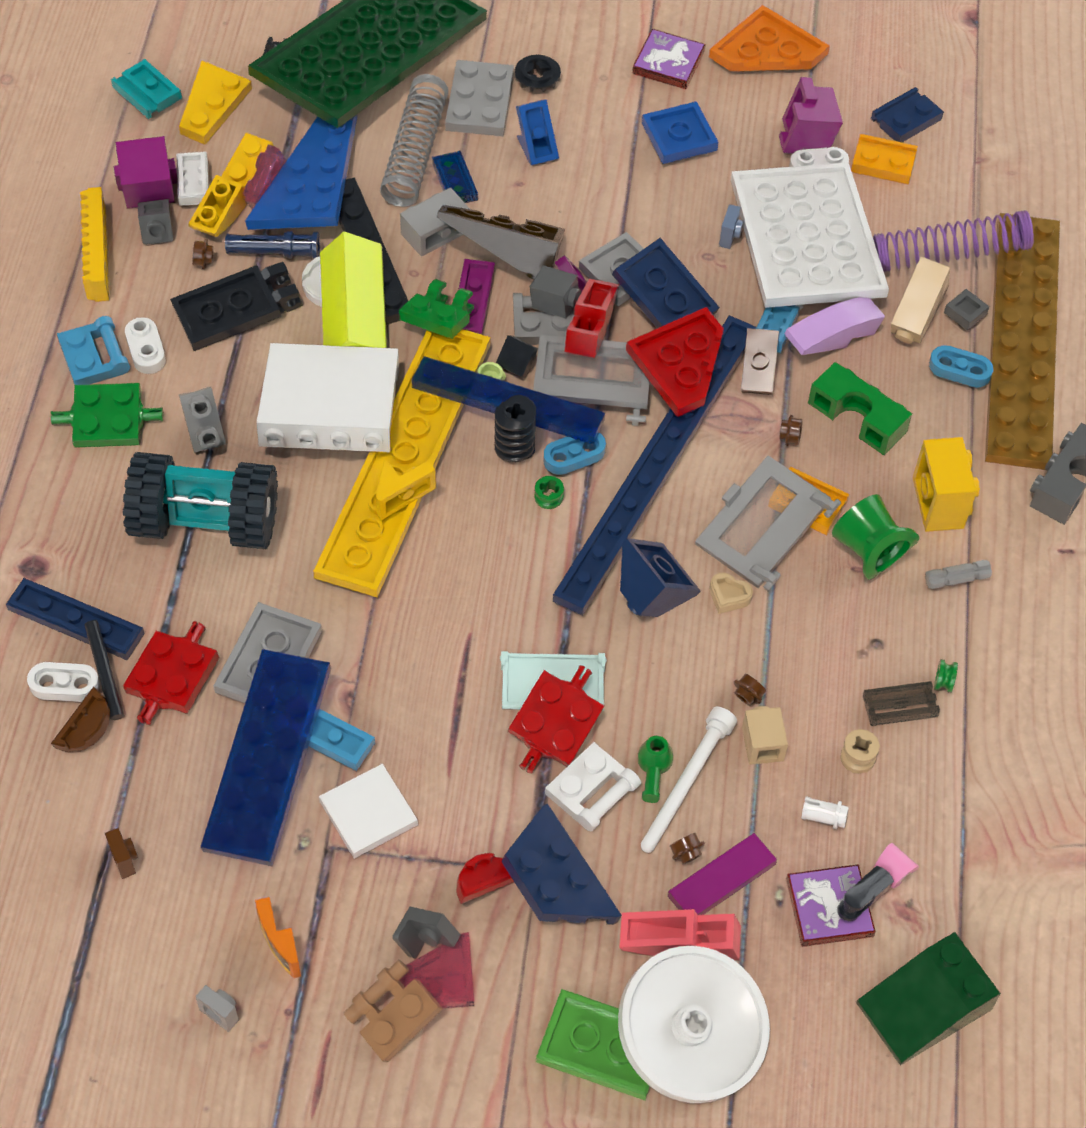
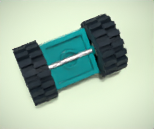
M135 452L133 457H131L130 467L127 469L128 477L124 485L126 488L125 494H123V516H125L123 524L126 527L125 532L128 536L164 539L170 525L226 530L230 537V544L236 547L267 549L269 547L273 534L272 529L275 525L276 501L278 500L277 471L274 465L241 462L234 472L175 466L173 457L164 454Z

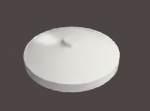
M680 946L665 950L650 958L628 981L623 991L618 1011V1030L621 1044L633 1069L654 1090L681 1102H713L741 1089L756 1074L768 1049L770 1035L769 1016L764 998L757 984L748 972L733 959L706 947Z

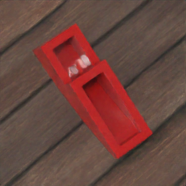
M589 278L575 304L574 317L566 332L564 352L591 358L596 357L612 315L619 291V284Z

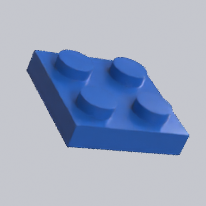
M697 101L642 115V125L662 164L718 150L719 142Z

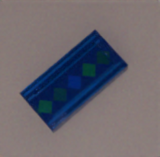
M461 151L432 157V165L443 191L452 188L464 203L478 200L477 189Z

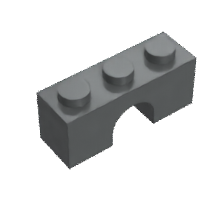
M1082 422L1074 433L1068 431L1060 445L1061 453L1059 455L1055 452L1052 454L1045 467V470L1048 472L1045 476L1039 474L1030 489V492L1034 494L1030 507L1063 525L1066 524L1080 503L1086 488L1085 483L1072 475L1080 474L1086 477V424Z

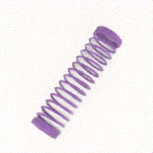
M1026 210L1016 211L1013 218L1009 213H1006L1003 219L996 215L993 221L989 216H986L983 222L980 218H976L974 224L967 219L964 227L960 221H956L954 228L947 222L944 230L940 224H937L934 231L931 226H927L925 232L920 227H917L915 235L911 229H907L905 237L900 230L897 231L895 238L891 232L887 233L886 238L882 233L874 234L873 236L884 272H890L891 270L888 254L889 235L894 245L898 270L901 269L898 253L899 234L905 248L907 268H910L907 245L908 232H910L914 243L916 265L920 259L917 246L918 230L923 238L925 258L930 259L927 245L928 229L930 230L934 241L935 260L940 263L937 244L938 227L943 236L944 254L947 262L950 261L946 239L948 225L952 231L954 254L957 261L960 258L956 237L957 224L960 225L963 233L964 254L967 259H969V246L966 236L967 222L970 224L973 232V247L977 258L979 257V245L976 235L977 221H979L982 227L983 247L986 256L989 255V244L986 234L987 219L992 226L993 247L997 255L999 253V243L995 229L997 218H999L1002 225V240L1006 253L1009 252V242L1005 227L1007 216L1012 224V241L1015 251L1019 250V245L1022 250L1031 249L1034 241L1031 218Z

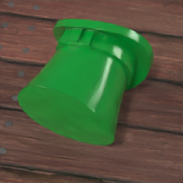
M877 494L868 496L851 507L837 521L832 530V537L849 547L862 558L863 574L868 580H872L915 546L920 539L914 530L896 525L882 497Z

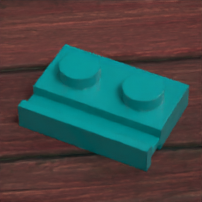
M146 59L123 71L121 77L117 79L113 77L111 79L112 87L148 119L152 117L151 114L155 111L161 112L182 99L181 90Z

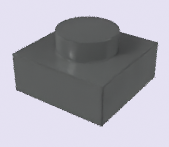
M965 289L946 304L944 313L964 329L969 330L988 314L990 306Z

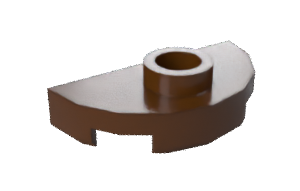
M94 686L51 742L55 749L64 752L82 751L94 745L104 735L110 722V708L105 697Z

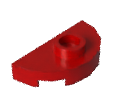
M494 853L476 855L465 863L457 878L456 893L460 904L514 882L502 864L503 858L495 857Z

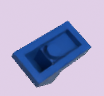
M547 99L516 106L522 133L517 135V138L529 164L535 165L559 159Z

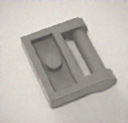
M513 293L514 337L530 345H539L540 335L566 337L567 328L574 317L575 308H572L567 318L546 312H523V308H532L531 296Z

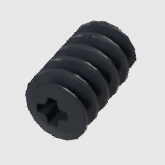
M520 394L511 396L498 405L495 410L494 451L502 460L520 462L530 458L535 453L536 406L532 400Z

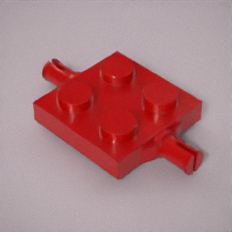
M193 621L185 637H175L157 630L153 634L123 684L127 694L142 698L146 702L137 716L141 723L150 725L160 708L175 709L188 714L220 658L217 650L197 643L206 630L202 623Z
M579 665L570 682L561 680L545 670L540 675L507 731L522 740L529 748L528 753L519 765L522 770H525L529 761L533 759L526 771L532 774L541 757L554 759L566 767L572 763L605 706L589 697L582 690L588 678L592 675L588 668L583 677L579 679L585 669L584 666Z

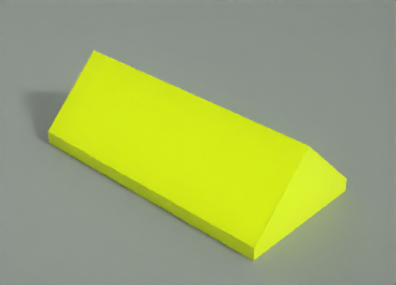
M343 231L320 252L323 345L387 348L382 246L380 243Z

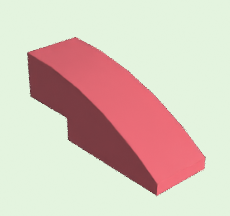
M694 909L625 912L621 916L619 948L622 951L655 956L660 952L675 947L700 946L716 950L734 961L740 960L741 925L735 914L697 915Z

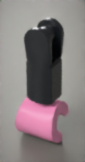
M890 843L879 857L874 868L845 893L843 900L837 907L838 915L845 921L856 920L868 906L876 902L890 887L893 889L898 887L902 883L901 880L909 873L916 871L919 866L897 846Z

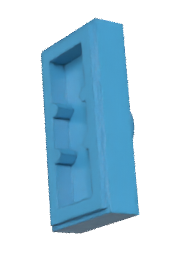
M799 306L768 307L765 309L756 329L779 330L778 353L782 352L788 339L784 334L785 331L793 326L797 320L800 310Z

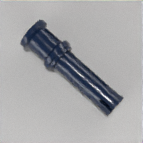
M287 231L284 235L277 236L226 234L225 251L226 254H283L287 259H293L294 256H312L315 259L320 256L319 232H313L312 235L294 234L293 231Z

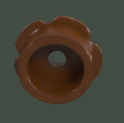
M204 239V241L195 240L193 247L192 264L202 266V269H205L206 264H212L214 246L208 245L207 239Z
M790 415L788 420H782L780 428V439H784L785 445L788 447L789 444L799 445L803 420L793 418V415Z
M744 674L739 681H734V685L737 687L734 694L742 702L749 706L753 702L761 704V698L766 693V689L756 679L748 674Z
M696 833L690 834L670 845L674 854L672 858L674 860L680 859L682 864H686L702 855L700 847H703L705 842H700Z

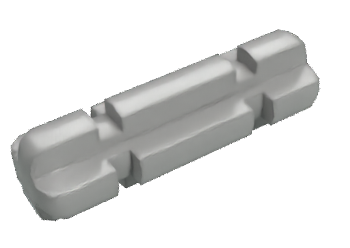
M981 560L972 564L965 563L945 567L942 570H929L925 573V579L928 588L935 589L944 587V585L950 586L971 582L975 579L990 578L992 570L989 561Z

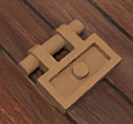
M398 960L389 969L385 967L377 975L378 980L364 993L360 991L352 999L353 1004L344 1012L345 1017L352 1024L363 1015L368 1018L370 1022L359 1033L384 1062L391 1060L443 1009L419 980L414 979L406 987L400 982V979L409 971L408 967L401 960ZM390 991L395 998L380 1011L375 1003L385 993Z

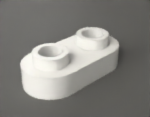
M837 147L797 150L791 156L789 167L849 162V156L843 149Z
M143 317L131 320L125 327V335L135 368L144 374H153L160 371L164 367L166 359L156 324L151 319Z
M43 662L35 665L27 676L31 693L43 700L82 702L93 686L98 691L100 688L97 672L94 668L85 664ZM45 682H53L48 687L42 686ZM87 684L86 687L77 689L79 685Z

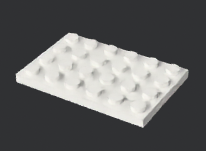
M849 162L732 171L731 183L737 206L741 207L740 217L744 221L743 228L765 308L839 302L857 297L869 299L887 298L889 287Z

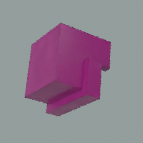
M800 77L782 117L785 132L780 131L779 139L783 153L793 154L797 150L828 148L832 146L843 124L833 88L815 87L812 78Z
M165 137L115 142L118 165L113 166L118 191H123L126 208H136L138 203L165 199H168L169 203H175L172 184H178L174 158L168 159Z

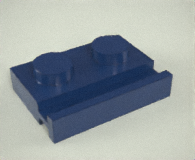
M917 87L872 111L871 120L873 122L877 121L880 124L879 127L894 141L904 142L942 120L944 111L925 94L921 96L918 93L919 89Z

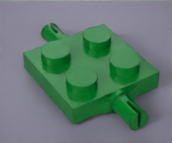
M140 383L75 385L74 403L71 406V410L51 411L50 417L52 425L71 424L74 448L140 445V431L144 421H163L164 412L163 407L143 408Z

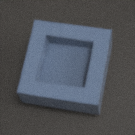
M729 204L721 226L719 247L731 249L734 237L740 238L744 224L743 220H739L741 207Z

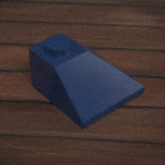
M626 538L623 541L620 592L627 599V606L634 614L638 616L659 617L694 598L701 592L663 543Z

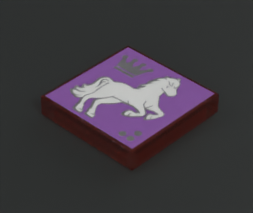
M652 29L633 65L632 74L687 89L705 52L706 44Z
M859 864L787 874L786 882L801 947L874 937L876 930L869 906L854 921H845L837 913V907L843 900L845 893L862 879Z

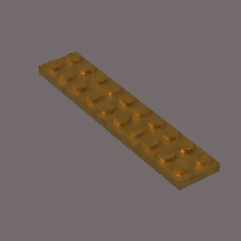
M1000 213L999 216L1003 219L1006 213ZM1007 216L1005 227L1009 242L1008 253L1004 251L1002 225L999 218L997 221L998 255L996 254L990 352L993 373L989 381L985 462L1045 470L1053 454L1060 221L1030 217L1033 227V247L1028 250H1022L1019 245V250L1015 251L1012 241V224Z

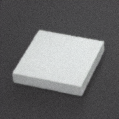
M383 764L319 796L321 805L353 858L418 825L417 818Z

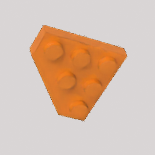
M762 5L710 48L709 58L729 71L812 69L829 54L830 45Z

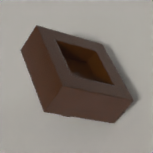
M119 828L104 833L121 878L124 879L136 874L132 860L137 859L138 855L131 838L123 840Z

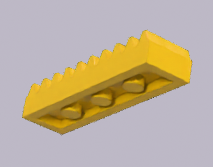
M93 187L80 192L82 200L80 201L82 208L81 233L83 237L81 238L83 246L82 271L84 275L82 280L87 299L101 302L109 301L106 205L102 187Z

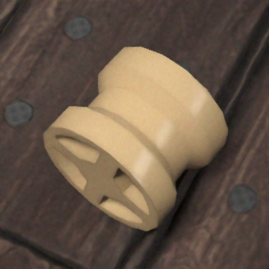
M858 729L850 732L845 738L840 756L844 767L852 773L858 774L871 770L879 753L880 744L878 738L868 730ZM857 746L862 747V748H864V749H866V750H865V751L859 750V749L857 748Z

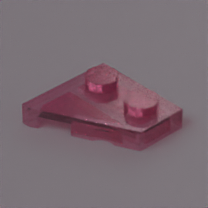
M269 144L265 152H261L257 158L255 165L257 171L253 180L249 179L244 188V200L252 209L286 162L280 149Z
M469 932L462 933L454 947L441 945L406 965L409 971L400 979V982L405 987L414 979L419 980L443 1009L474 1006Z

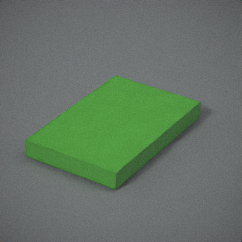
M561 989L537 1053L536 1062L642 1100H646L650 1088L633 1069L623 1050L618 1030L619 1008Z

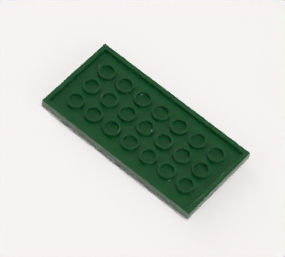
M342 0L249 64L248 75L334 127L339 128L484 22L487 18V10L470 0Z

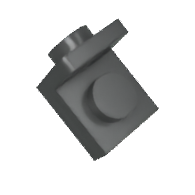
M169 200L138 203V220L143 244L173 241Z
M410 906L394 932L393 940L408 957L416 958L424 943L430 946L442 944L454 947L461 934L444 914Z

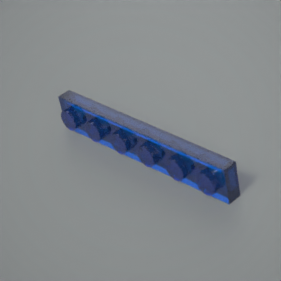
M423 356L412 378V388L494 414L497 406L511 396L518 394L526 396L536 406V427L593 445L605 420V412Z

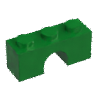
M834 362L811 385L808 399L809 405L831 420H834L840 413L845 411H855L862 414L865 418L862 422L859 439L884 456L908 431L912 417L911 412L902 404L896 403L881 393L877 387L869 385L856 376L853 371L844 368L837 362Z

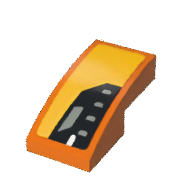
M270 897L255 900L259 923L269 948L278 962L293 978L301 977L292 928L277 931Z

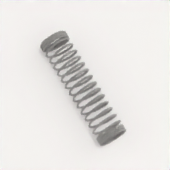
M430 74L419 75L413 79L410 87V93L401 116L385 176L380 187L382 197L395 206H411L416 203L419 197V190L435 134L437 133L439 120L441 119L445 100L448 96L446 83L437 76ZM423 82L434 83L442 88L444 96L431 87L415 88V86ZM430 89L438 93L441 98L437 99L429 94H418L416 90ZM422 96H428L434 98L435 100L426 99ZM418 102L424 105L433 106L436 109L425 108L419 105ZM415 103L418 107H412V104ZM415 109H422L430 112L433 115H424L417 112ZM413 110L417 114H411L410 111ZM413 116H421L431 122H423ZM408 117H411L415 121H409ZM412 123L425 125L429 129L418 128ZM406 124H410L414 128H407ZM410 130H418L427 136L417 135ZM404 131H408L410 134L405 135ZM425 131H431L432 134L429 135V134H428L427 132H425ZM405 137L408 141L403 142L402 138ZM408 137H416L425 143L415 142ZM403 144L405 147H407V148H409V149H406V148L401 149V148H400V145ZM406 144H414L416 146L421 147L422 149H414ZM401 151L403 154H405V155H407V156H403V155L399 156V155H398V152ZM404 151H412L420 156H413ZM425 151L426 155L423 156L419 152ZM399 158L405 163H397L395 159ZM402 158H409L418 163H411ZM423 158L424 162L421 163L417 159ZM397 165L403 170H395L393 166ZM400 165H407L416 170H409ZM421 165L422 169L419 170L415 166ZM398 172H405L413 177H407ZM419 172L420 176H416L413 173ZM412 179H417L418 183H414ZM390 182H397L401 185L408 186L412 188L413 191L400 190L394 187ZM388 183L398 192L406 194L415 193V196L406 199L397 197L387 189L386 184Z

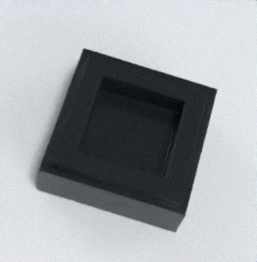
M508 335L496 363L520 377H526L538 348L512 335Z

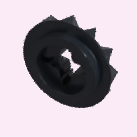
M530 55L524 57L516 64L515 80L520 82L521 88L530 87L532 92L535 89H541L545 92L547 87L555 88L556 82L560 81V66L554 59L548 56ZM534 69L536 70V72L539 73V75H542V77H537L536 74H533Z

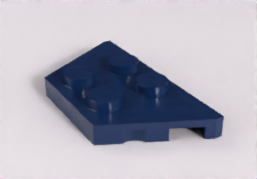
M548 804L543 805L505 853L502 864L539 921L557 922L559 920H567L570 923H585L587 919H606L607 924L614 925L618 923L622 916L550 806Z

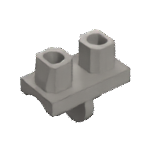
M211 386L198 391L179 394L194 453L225 445L226 441Z

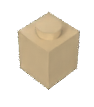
M758 706L751 710H746L742 731L749 765L784 761L788 742L781 708Z

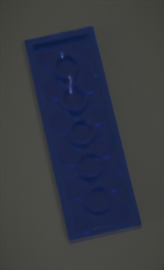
M262 649L200 846L203 852L273 867L331 672L330 662Z

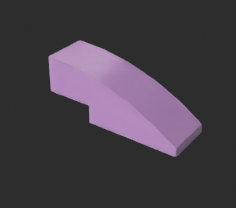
M857 297L816 312L789 327L784 334L801 355L847 348L852 338L874 335L885 316L871 299Z

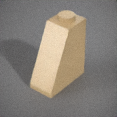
M922 256L920 257L891 323V333L895 334V338L909 344L913 341L921 343L949 287L950 267Z

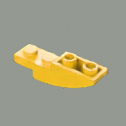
M245 133L221 176L215 175L188 223L190 228L217 237L235 221L263 180L261 172L274 150L271 141Z

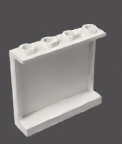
M270 343L257 417L259 446L390 452V429L395 385L399 377L398 349Z

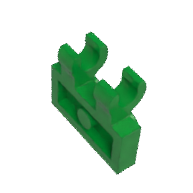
M434 279L430 283L425 296L416 293L399 309L400 320L453 339L470 322L469 314L474 309V305L467 303V301L473 295V292L463 288L459 289L454 296L452 304L448 305L445 304L448 296L441 293L447 286V283Z

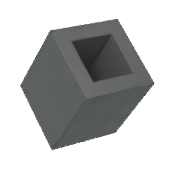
M543 265L530 285L532 308L567 318L572 308H575V304L581 295L577 275Z

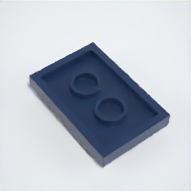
M661 238L618 266L612 273V276L656 328L705 307L713 315L720 308Z

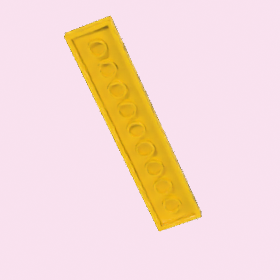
M462 329L453 339L437 333L426 331L394 398L390 429V452L369 451L313 570L314 579L378 597L422 499L421 497L385 519L380 520L377 516L376 495L384 460H387L399 476H402L409 468L419 466L426 461H429L436 468L473 386L478 368L482 365L490 348L491 337Z

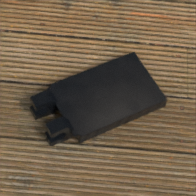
M284 262L265 267L262 271H260L258 265H255L171 298L174 311L193 351L280 318L281 314L285 313L284 311L290 312L303 306L295 283L291 284L288 269Z

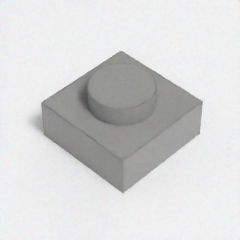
M205 985L195 996L199 1010L229 1032L239 1021L235 1008L236 1002L225 991L219 989L215 992Z

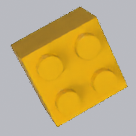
M963 437L923 440L912 479L925 532L964 529L968 516L973 513V502L975 497L979 496L980 487L978 478L973 477L971 471L972 454L970 450H966Z

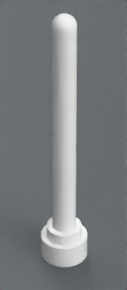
M713 707L706 719L707 733L641 842V849L644 852L650 853L655 849L719 738L722 739L725 735H730L737 724V718L727 709Z

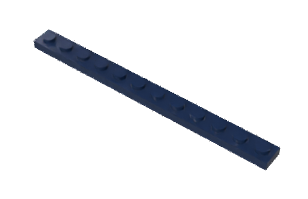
M730 315L727 317L722 325L724 328L705 404L679 417L675 415L671 408L669 409L555 590L552 602L583 616L622 553L623 541L626 538L632 537L743 357L747 328L756 329V326Z

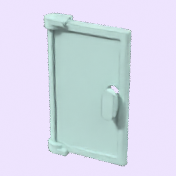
M501 651L500 661L501 670H503L502 709H520L544 670L561 680L570 682L579 665L585 667L579 679L583 677L587 668L592 672L582 690L589 697L604 705V672L607 661L605 653H598V655L524 654Z

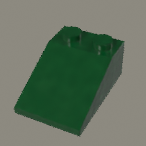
M953 932L923 950L859 998L856 1004L901 1066L990 1012L1001 993L956 932Z

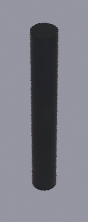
M91 620L84 624L103 694L110 708V719L118 720L124 717V712L99 623L97 620Z

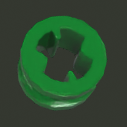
M544 476L538 479L534 488V499L538 506L544 509H554L560 506L564 498V485L562 481L555 476ZM549 489L554 490L549 496L544 495Z
M940 659L934 682V690H939L943 687L948 693H952L958 670L957 662L948 665L945 663V660Z

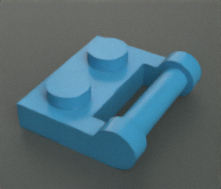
M102 316L92 324L57 333L58 341L74 385H90L121 376L130 370L128 359L122 355L113 332L115 325L111 317ZM99 337L103 338L110 357V362L103 365L93 339Z

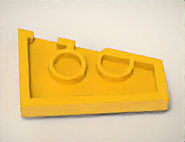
M202 60L179 124L180 134L206 145L252 90L251 80Z

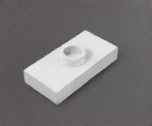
M207 152L176 154L179 206L200 204L209 188Z

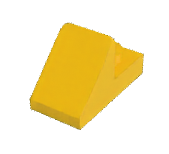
M384 460L376 495L377 516L380 520L385 519L436 489V469L429 461L419 466H413L402 476H399L387 460Z

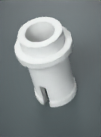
M806 796L801 819L830 824L836 830L837 826L845 828L849 806L842 805V801H838V804Z

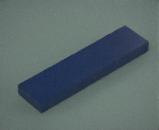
M23 578L6 603L9 611L89 644L84 624L91 620H97L106 652L124 660L129 659L145 634L141 626L26 578Z

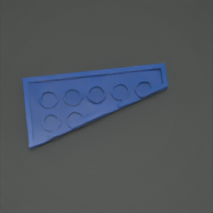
M358 114L339 128L334 127L317 116L246 218L247 230L338 226Z

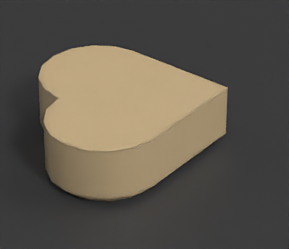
M728 573L715 574L711 579L709 589L718 614L741 609L751 603L753 589L746 581L735 580Z

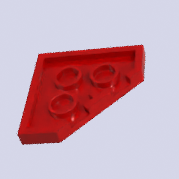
M705 307L627 341L626 351L675 415L679 417L705 404L724 328L709 309Z

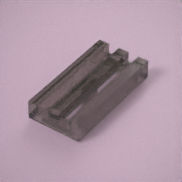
M932 681L864 690L862 696L870 725L876 726L939 717L940 708L939 705H936V694L932 692ZM927 704L928 706L884 713H875V710H883L890 708L903 709L907 708V706Z

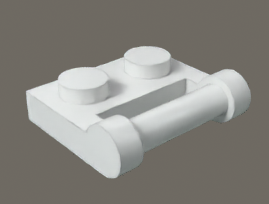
M593 742L545 787V795L586 830L593 831L600 824L599 819L628 791L633 792L641 784V780L634 771L623 767ZM612 777L617 781L590 809L583 807Z

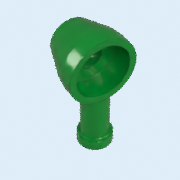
M658 735L648 738L638 751V764L646 772L642 800L648 803L659 801L660 775L667 772L673 763L671 746L664 737ZM659 747L662 750L656 752L653 751L651 748Z

